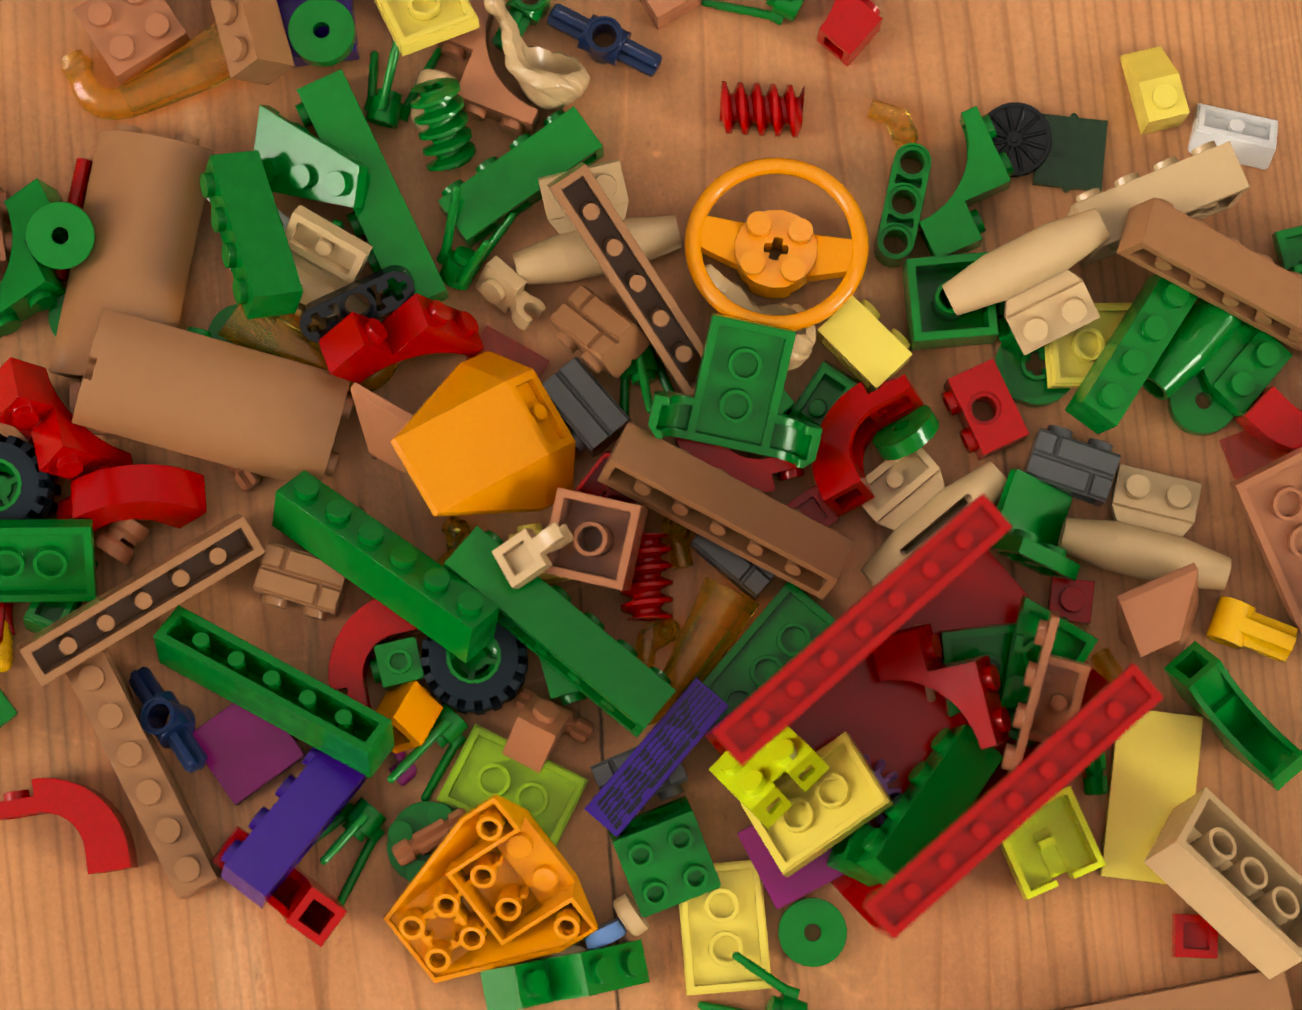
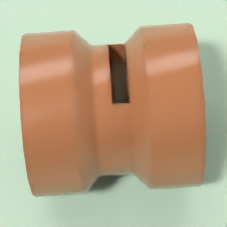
M135 520L117 521L110 523L104 532L98 533L94 539V545L128 566L135 556L134 548L139 542H144L151 531Z

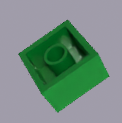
M988 252L906 259L902 268L908 336L911 345L910 351L993 344L999 334L996 304L956 316L942 288L944 283Z

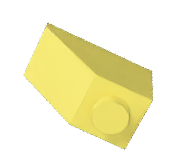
M1159 46L1121 55L1120 60L1140 134L1143 135L1181 126L1190 112L1180 75L1162 47Z

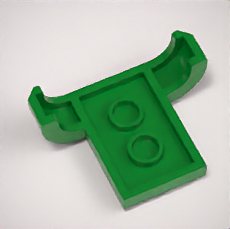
M712 313L694 394L690 395L671 391H656L654 393L648 426L657 439L677 437L770 456L790 462L802 469L814 462L823 429L812 422L778 413L796 331Z

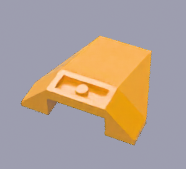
M491 351L482 353L457 365L390 441L433 516L542 511L554 505L558 487L573 491L576 441L534 369Z
M497 794L459 818L383 918L434 983L561 952L598 929L597 921L576 872L527 809Z

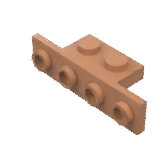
M1050 610L1048 621L1040 619L1037 626L1034 644L1041 647L1037 662L1029 660L1026 668L1023 686L1030 687L1026 704L1017 703L1012 727L1019 729L1015 745L1007 743L1001 764L1002 769L1008 770L1007 774L1023 760L1028 739L1043 743L1079 711L1091 665L1051 654L1060 620L1058 611Z

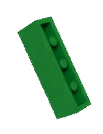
M575 107L566 112L563 109L554 112L543 122L545 127L532 136L529 132L519 136L510 144L509 148L511 150L498 159L496 156L486 159L476 168L477 174L465 182L461 179L457 180L442 191L443 197L438 200L441 211L447 218L454 185L461 186L455 231L468 248L471 249L494 233L510 212H515L517 217L540 201L542 194L538 178L568 171L580 162L590 166L604 156L603 145Z
M259 150L210 155L206 170L200 175V187L203 197L209 198L212 206L211 223L214 232L221 235L223 242L222 259L224 266L231 268L234 277L233 295L236 303L242 304L247 320L296 313L303 294V288Z
M1157 274L1149 277L1070 400L1065 411L1096 434L1116 427L1198 296Z
M967 724L951 729L944 728L935 736L930 744V747L933 749L926 761H921L910 772L908 776L909 786L903 794L897 795L892 800L894 805L885 810L887 818L881 827L871 831L863 841L862 848L864 851L856 863L882 885L971 807L1003 759V756L993 747L980 749L973 729Z

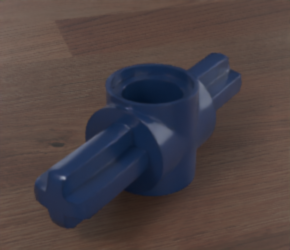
M556 4L549 13L547 24L578 40V48L588 52L595 62L611 64L613 66L621 62L649 77H653L658 71L662 61L661 55L630 40L631 32L621 28L615 19L608 16L599 17L595 14L589 19L561 4ZM602 33L611 34L616 39L609 47H600L593 40Z
M142 667L139 670H134L130 674L129 684L143 704L140 710L142 728L147 733L155 735L162 747L171 748L187 772L193 773L196 770H201L206 765L207 755L193 735L195 730V715L188 706L180 704L172 691H164L149 668ZM170 714L169 721H168V723L165 725L166 719H167L168 715Z

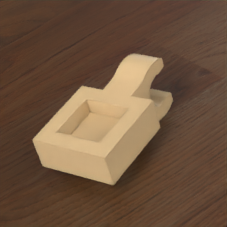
M497 255L485 265L475 288L482 293L487 301L496 305L505 314L511 309L512 321L518 328L526 331L533 320L525 311L530 312L539 319L546 308L540 299L524 290L527 281Z
M555 522L542 530L538 535H535L533 529L525 528L493 550L492 553L511 587L520 589L553 566L547 554L566 546L574 540V537L566 524L559 527L558 523Z

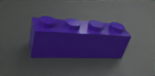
M314 747L304 757L302 764L306 767L298 777L295 778L290 774L278 788L275 795L279 799L270 810L265 806L262 807L252 819L248 827L253 831L243 843L236 839L221 858L225 862L221 877L261 908L264 907L368 779L364 774Z

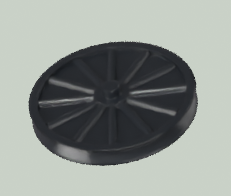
M1019 102L1002 104L988 113L997 137L992 139L998 153L1006 152L1014 170V174L1009 177H1021L1037 170L1047 159L1052 145L1051 129L1044 115L1036 108Z

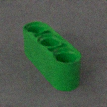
M908 143L897 150L889 174L874 246L877 260L889 268H897L904 265L915 245L931 168L929 151L918 143ZM907 158L915 159L920 163L922 170L916 174H909L902 169L900 162ZM897 198H906L912 203L913 211L901 214L893 208L892 201ZM889 237L899 238L904 243L905 250L899 254H893L885 248L883 241Z

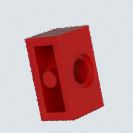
M990 359L957 374L945 382L943 387L946 392L941 393L944 405L951 416L957 414L963 426V430L959 431L963 445L969 454L975 452L979 461L1024 441L1029 435L994 359ZM976 402L988 404L993 412L992 419L989 421L976 419L972 413V405Z

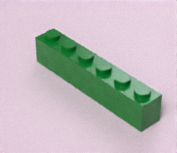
M342 69L297 89L302 102L295 105L305 128L313 125L320 140L333 144L368 166L363 208H352L354 212L347 214V217L356 236L359 237L365 234L369 245L373 246L367 259L373 272L391 265L403 266L413 276L414 294L417 293L441 302L450 298ZM395 278L388 279V288L383 290V293L393 290L396 295L403 293L402 285L406 282L398 283Z
M303 470L276 491L273 527L456 657L467 663L493 641L500 609L498 604L306 470Z
M476 526L445 561L443 567L498 604L500 609L497 622L637 738L675 693L676 690L670 685L669 677L660 669L653 666L649 668L637 658L636 650L626 641L621 639L616 641L604 631V624L595 615L589 612L582 613L571 604L572 599L569 594L561 587L554 584L550 586L537 576L520 589L512 588L492 553L504 541L490 530L484 532L480 527Z
M179 605L153 636L159 663L369 778H372L395 746L391 719Z

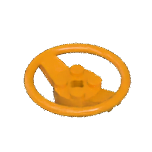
M780 157L745 162L717 177L696 201L688 218L684 239L686 263L692 280L701 295L716 311L725 316L795 331L822 322L837 312L851 298L862 280L869 253V237L863 214L858 203L846 187L831 174L815 165L800 160ZM769 174L790 175L817 185L837 202L848 221L852 240L815 235L813 233V226L807 219L800 218L798 215L784 210L753 212L749 215L746 223L708 216V213L726 191L740 182ZM776 248L785 254H780L778 260L770 259V253L766 251ZM702 253L734 268L741 280L749 286V290L752 293L768 299L786 298L790 296V293L799 290L810 281L844 278L828 298L810 309L789 315H766L747 310L735 304L721 293L708 275Z

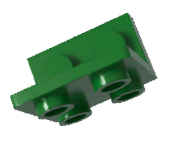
M1012 468L997 509L1013 528L989 549L1040 575L1076 581L1081 565L1066 558L1067 551L1057 546L1065 517H1067L1072 497L1020 469Z
M686 796L636 815L618 837L608 830L642 917L650 916L721 886L695 815Z

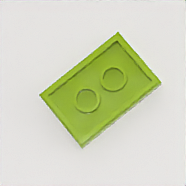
M474 724L437 800L455 809L464 808L468 812L497 794L527 809L556 847L589 780L550 760L546 762L541 772L538 773L502 754L508 739Z

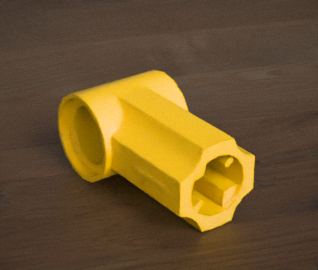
M1220 596L1206 633L1208 639L1235 649H1242L1243 647L1281 663L1287 661L1296 642L1298 628L1255 612L1256 608L1243 601Z

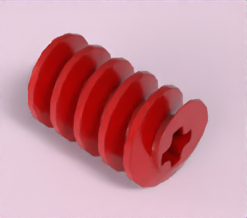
M722 81L720 122H723L727 134H732L736 123H739L743 135H748L752 124H756L760 136L765 135L769 124H771L776 137H781L785 126L789 125L792 137L797 138L802 128L805 86H803L799 97H796L792 85H787L783 95L779 96L776 84H770L766 95H763L759 83H754L750 94H746L743 82H738L734 92L730 93L726 81Z
M643 533L631 589L630 591L620 590L621 595L632 599L620 605L621 612L632 616L627 620L664 621L673 619L672 613L661 610L662 605L673 602V597L661 593V589L673 585V580L661 576V572L673 568V563L661 559V555L673 551L672 546L661 543V538L669 536V534Z

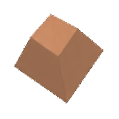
M354 382L350 390L370 455L373 459L379 458L406 474L408 471L390 441L413 415Z
M1195 562L1116 596L1118 631L1123 644L1140 657L1156 652L1176 658L1183 652L1199 610L1198 567Z

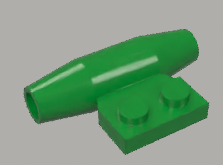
M1198 297L1144 382L1143 388L1153 397L1159 400H1167L1201 372L1207 385V390L1235 417H1239L1246 412L1292 357V354L1274 337Z

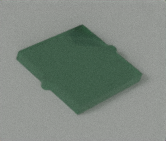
M1072 113L1070 117L1043 114L1051 129L1052 145L1045 162L1035 169L1032 185L1062 188L1064 193H1068L1071 189L1088 191L1093 188H1099L1101 191L1108 121L1078 118L1076 113Z

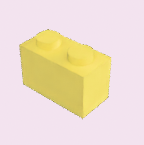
M852 295L817 330L816 339L859 382H862L871 393L877 390L884 382L890 380L909 362L912 353L908 348L911 345L898 330L893 328L889 331L878 320L881 315L870 302L865 299L859 302Z

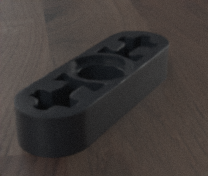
M391 265L311 301L305 305L300 315V328L303 335L308 340L319 343L318 340L339 323L338 315L328 318L326 320V328L320 330L318 325L310 327L312 314L318 313L321 318L327 317L334 313L332 304L338 303L339 313L344 319L351 313L345 307V301L352 294H362L367 297L370 305L360 315L376 319L398 309L414 295L413 276L405 267ZM395 278L398 283L406 282L402 285L403 293L396 295L393 290H389L381 294L382 304H376V296L370 288L371 286L376 285L377 293L388 288V279Z

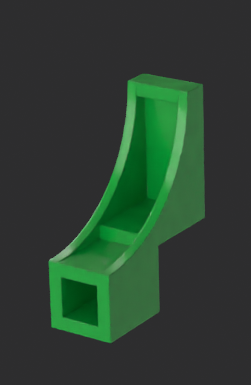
M977 106L961 112L960 124L964 132L967 148V163L960 184L950 199L938 211L919 222L918 230L931 257L964 254L980 247L982 243L981 234L986 232V229L976 209L969 211L968 207L1009 189L1011 183L1009 176L1014 174L1012 164L1006 152L998 153L992 139L997 137L990 117L988 114L981 116Z
M38 178L4 201L11 220L12 249L6 272L0 283V338L17 331L21 327L22 322L36 312H41L51 307L55 299L66 292L55 270L38 262L29 251L26 243V227L33 213L48 203L63 201L56 189ZM62 227L56 228L53 232L54 240L61 244L69 236L67 230Z
M1194 641L1163 668L1180 697L1208 719L1224 748L1277 791L1302 770V751L1290 742L1256 708L1236 684L1221 660L1199 643Z
M642 940L480 971L487 1010H520L650 982Z

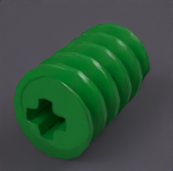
M453 78L432 79L411 88L413 93H420V97L411 101V108L424 109L425 111L415 117V124L428 125L429 127L419 133V139L423 141L432 140V144L422 149L423 155L436 156L437 158L426 164L427 170L431 172L453 170L469 163L476 153L475 144L470 141L472 138L471 128L466 126L468 116L462 110L464 100L458 94L461 90L459 81Z

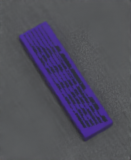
M696 678L585 807V810L618 837L729 705Z

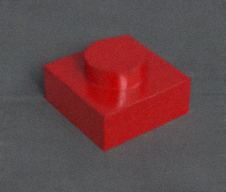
M816 484L786 504V506L801 511L805 516L826 527L832 526L840 519L824 502Z
M1052 577L1050 579L1047 609L1058 611L1061 617L1068 618V621L1071 623L1090 624L1095 581L1078 579L1073 581Z
M1172 914V957L1218 959V931L1199 914Z

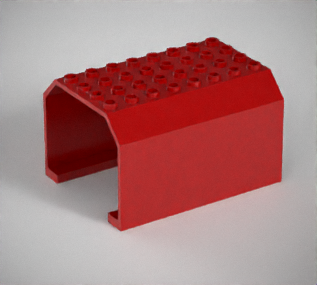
M982 493L958 511L708 731L705 737L721 756L728 751L739 765L743 766L787 726L815 752L846 731L850 734L861 753L869 756L871 769H873L878 760L883 759L886 761V765L880 775L883 777L890 772L897 773L898 778L887 783L888 789L899 788L903 794L910 784L908 781L910 772L921 761H926L933 749L930 747V744L935 736L944 728L951 729L964 724L971 727L962 712L949 717L947 715L946 697L935 691L936 701L928 702L925 686L922 684L903 680L880 682L872 651L895 631L911 628L915 624L925 625L930 623L932 632L936 633L940 640L939 631L1016 622L1022 595L1030 597L988 550L1013 526ZM1134 663L1130 664L1111 682L1107 681L1091 667L1079 711L1043 743L1036 741L1032 749L1026 747L1023 760L1008 774V770L1001 768V760L971 807L885 884L869 887L845 874L830 881L831 884L876 932L894 940L1157 705L1164 696ZM1009 737V739L993 748L1003 756L1007 743L1015 745L1016 740ZM884 811V812H882V813H883V815H884V817H885V819H886V818H887V815L885 814V811ZM874 818L870 821V826L874 828L881 827Z

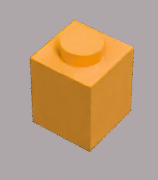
M416 680L388 689L376 712L392 720L395 743L392 751L396 754L422 746L443 707L431 696L429 690L420 685Z

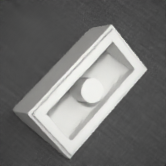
M1198 103L1188 152L1191 153L1193 149L1207 142L1215 141L1216 145L1219 146L1230 141L1241 165L1267 169L1276 151L1278 121Z

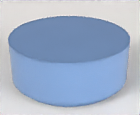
M618 917L598 925L596 931L583 939L587 949L593 950L620 939L626 935L627 930Z

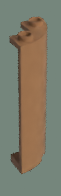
M117 124L116 130H99L83 210L90 216L95 227V245L85 261L70 268L49 368L50 373L82 381L103 307L178 328L205 199L201 192L200 175L205 172L210 155H214L213 150L199 146L200 140L198 138L184 134H175L174 139L146 134L142 133L141 128L129 124Z
M103 307L90 349L86 371L82 378L72 423L289 482L303 470H306L322 482L324 475L333 476L339 453L332 451L340 419H349L354 400L351 394H347L350 381L331 375L328 370Z

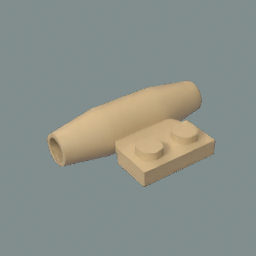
M619 159L587 166L648 261L682 248L675 215L625 218L629 198ZM565 172L538 178L547 220L559 234L513 253L517 274L527 281L526 285L567 283L604 275L598 263L546 186Z
M299 205L293 211L284 231L303 288L296 313L293 315L300 318L302 309L311 301L355 282L359 278L373 246L302 205ZM355 294L350 295L345 301V307L350 312L353 311L361 314L369 307ZM338 303L332 304L334 313L327 317L321 318L318 313L312 314V323L310 325H318L320 330L326 328V320L335 315H338L339 322L342 321L343 318L339 313ZM382 317L376 318L380 322L385 320Z
M1096 208L1043 224L984 254L944 283L942 288L956 316L1005 301L1004 316L1022 353L1026 355L1100 318L1082 278L1069 268L1111 237Z
M922 447L906 457L897 460H885L866 476L875 498L860 506L876 525H880L893 532L861 569L862 573L873 586L876 585L958 511L982 493L995 506L1000 501L1007 481L1006 477L989 461L945 487L941 468Z
M1120 464L1117 468L1109 506L1114 521L1065 517L1058 540V547L1067 551L1066 554L1101 569L1147 581H1153L1195 562L1198 567L1199 589L1224 590L1232 563L1231 557L1183 537L1195 523L1202 487L1201 483Z

